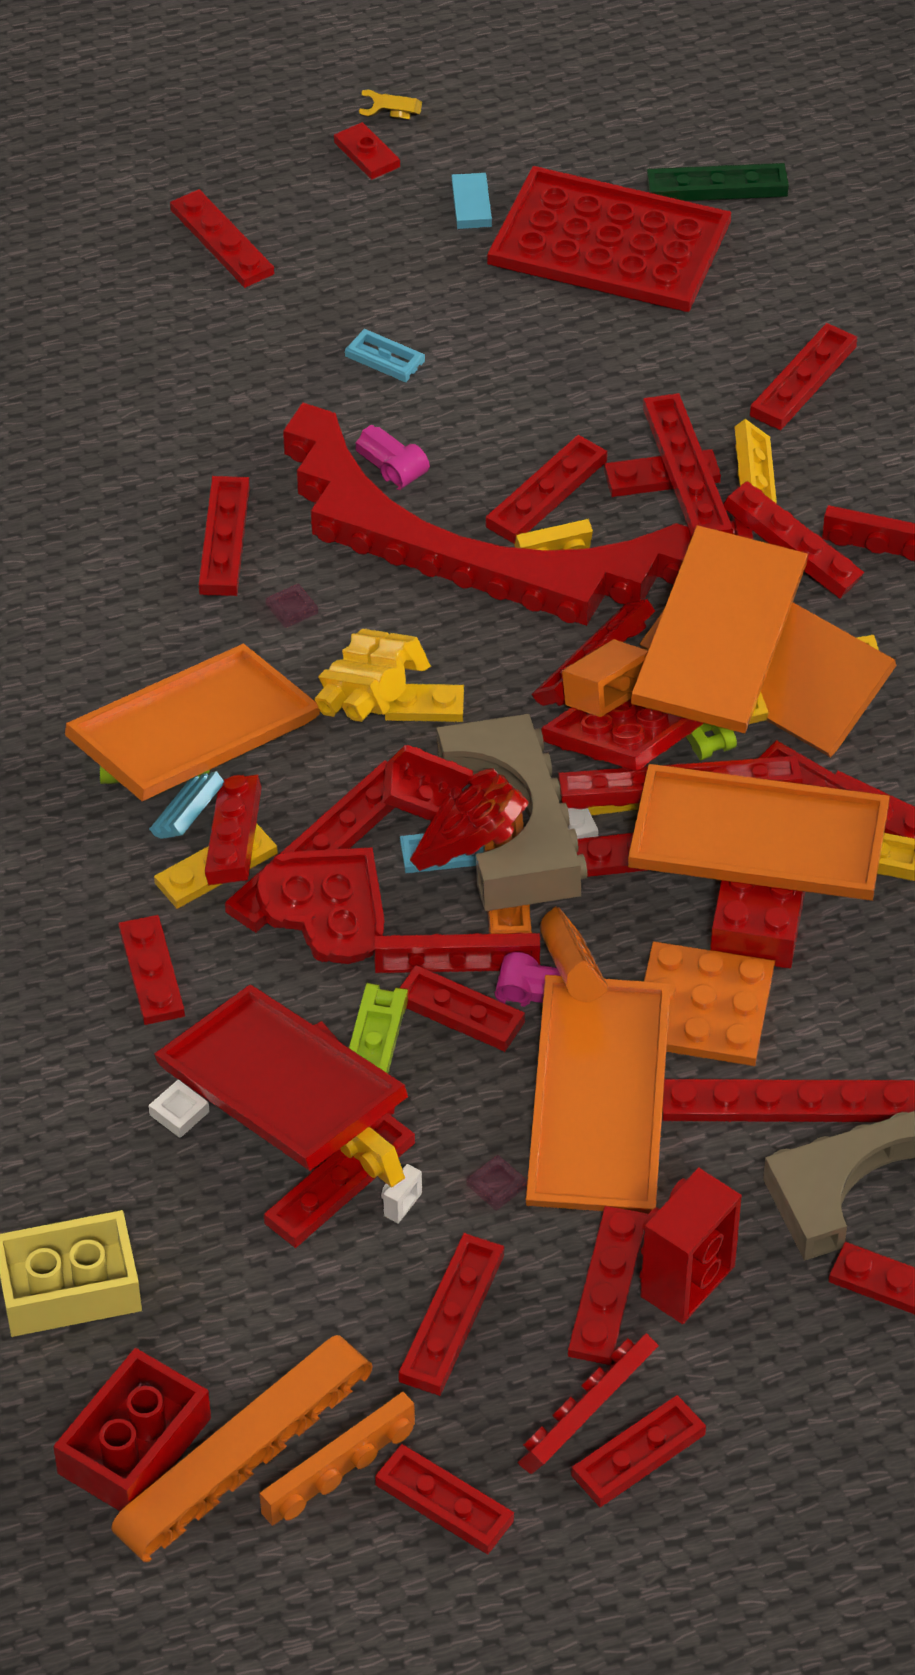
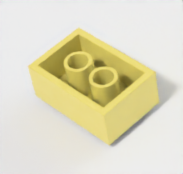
M123 1210L0 1234V1281L11 1337L142 1311L139 1282Z

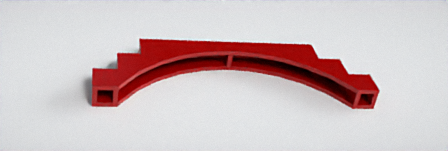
M302 403L283 430L284 454L297 462H302L297 469L298 494L303 495L311 502H316L311 510L312 535L317 536L326 543L336 542L351 547L359 554L369 553L384 558L392 565L399 566L403 564L418 569L428 577L439 576L451 580L461 588L472 587L487 592L497 600L508 599L523 604L530 611L537 612L541 610L556 615L566 623L577 622L587 626L605 595L611 597L617 603L627 604L644 600L657 577L664 578L668 583L674 585L692 539L689 527L678 523L629 541L585 549L536 550L515 548L462 537L420 519L392 501L366 477L347 449L336 413Z

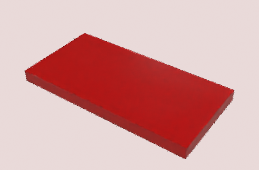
M251 984L154 1053L157 1063L165 1071L309 1171L408 1098L403 1083Z

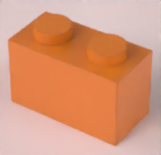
M613 639L562 670L565 705L602 717L630 700L648 650Z

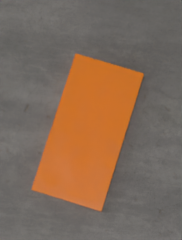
M697 525L632 691L631 704L745 734L805 570L808 553Z
M792 603L761 689V694L769 712L766 721L831 757L841 746L897 666L895 659L801 606ZM663 612L640 642L642 649L649 650Z
M243 643L66 723L65 736L143 802L309 723L319 716L320 709L312 698Z
M649 764L628 856V867L873 901L890 796Z
M545 975L526 1206L604 1211L606 1205L647 1214L656 1207L671 983L605 979L608 991L594 1001L582 1002L570 995L561 976Z

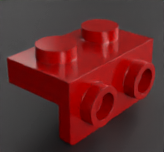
M404 745L386 763L383 803L432 821L449 794L456 799L462 793V789L469 783L466 779L473 776V770L458 765L456 762L427 753L420 748Z

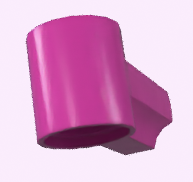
M368 426L362 430L361 436L356 441V451L381 470L385 481L390 480L398 486L397 490H401L429 471V460L419 446L409 444L405 447L380 427Z
M519 952L509 953L502 962L495 996L498 1001L504 1004L506 1001L521 1003L523 1007L530 1004V1001L543 1003L545 975H561L557 968L538 965V962L528 954Z

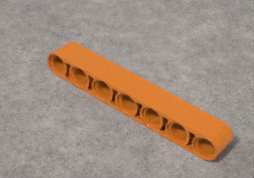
M332 1336L125 1506L114 1519L111 1527L112 1532L143 1562H150L152 1560L150 1555L161 1546L165 1549L187 1531L184 1527L194 1518L199 1521L220 1503L218 1498L228 1490L233 1492L254 1475L252 1470L261 1462L267 1464L287 1447L285 1442L295 1434L300 1436L320 1419L318 1415L328 1406L331 1409L352 1393L353 1391L350 1388L358 1381L362 1380L365 1382L372 1372V1363L342 1336Z

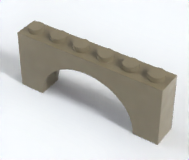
M530 714L437 727L438 757L456 762L458 765L473 770V775L482 770L494 768L498 774L503 775L513 788L518 789L529 802L525 810L530 819L515 838L496 849L476 854L477 887L484 910L490 911L580 897L581 879H587L585 857L583 854L577 855V834L574 828L568 829L570 825L568 808L566 803H559L561 801L559 781L557 777L551 778V758L549 753H542L544 751L543 735L540 728L534 729Z
M915 1111L909 1113L900 1112L893 1115L890 1119L871 1125L862 1124L856 1126L851 1131L832 1137H820L810 1144L794 1149H781L771 1156L765 1157L763 1180L804 1261L842 1249L845 1243L847 1225L843 1217L841 1205L850 1189L861 1178L891 1162L915 1158Z

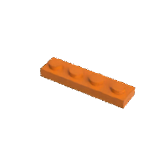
M401 1392L261 1491V1514L272 1526L283 1518L287 1521L294 1519L304 1510L308 1500L318 1493L326 1495L332 1492L341 1483L342 1476L353 1468L363 1469L370 1465L376 1458L378 1451L388 1443L398 1444L405 1440L415 1425L414 1402L404 1392Z

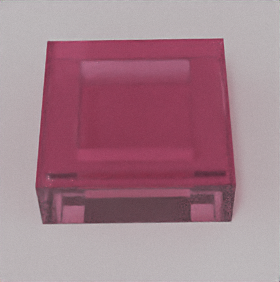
M299 583L266 598V605L285 628L318 614V606Z
M496 1155L467 1178V1186L496 1211L524 1190L528 1182L527 1179L499 1155Z

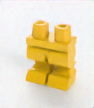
M361 629L358 633L351 634V643L342 650L343 660H336L331 664L329 670L325 669L318 676L324 688L315 697V701L321 713L325 716L334 717L343 708L350 719L363 722L370 713L384 715L391 708L388 702L394 701L402 695L406 689L405 669L425 671L431 665L417 637Z

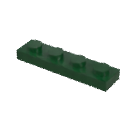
M785 163L647 169L649 193L683 201L788 196L789 184Z

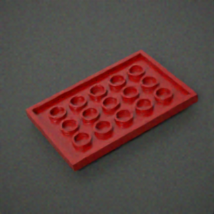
M533 166L487 254V264L690 312L731 223V211Z

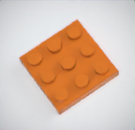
M653 941L644 981L671 983L666 1052L755 1066L775 961Z

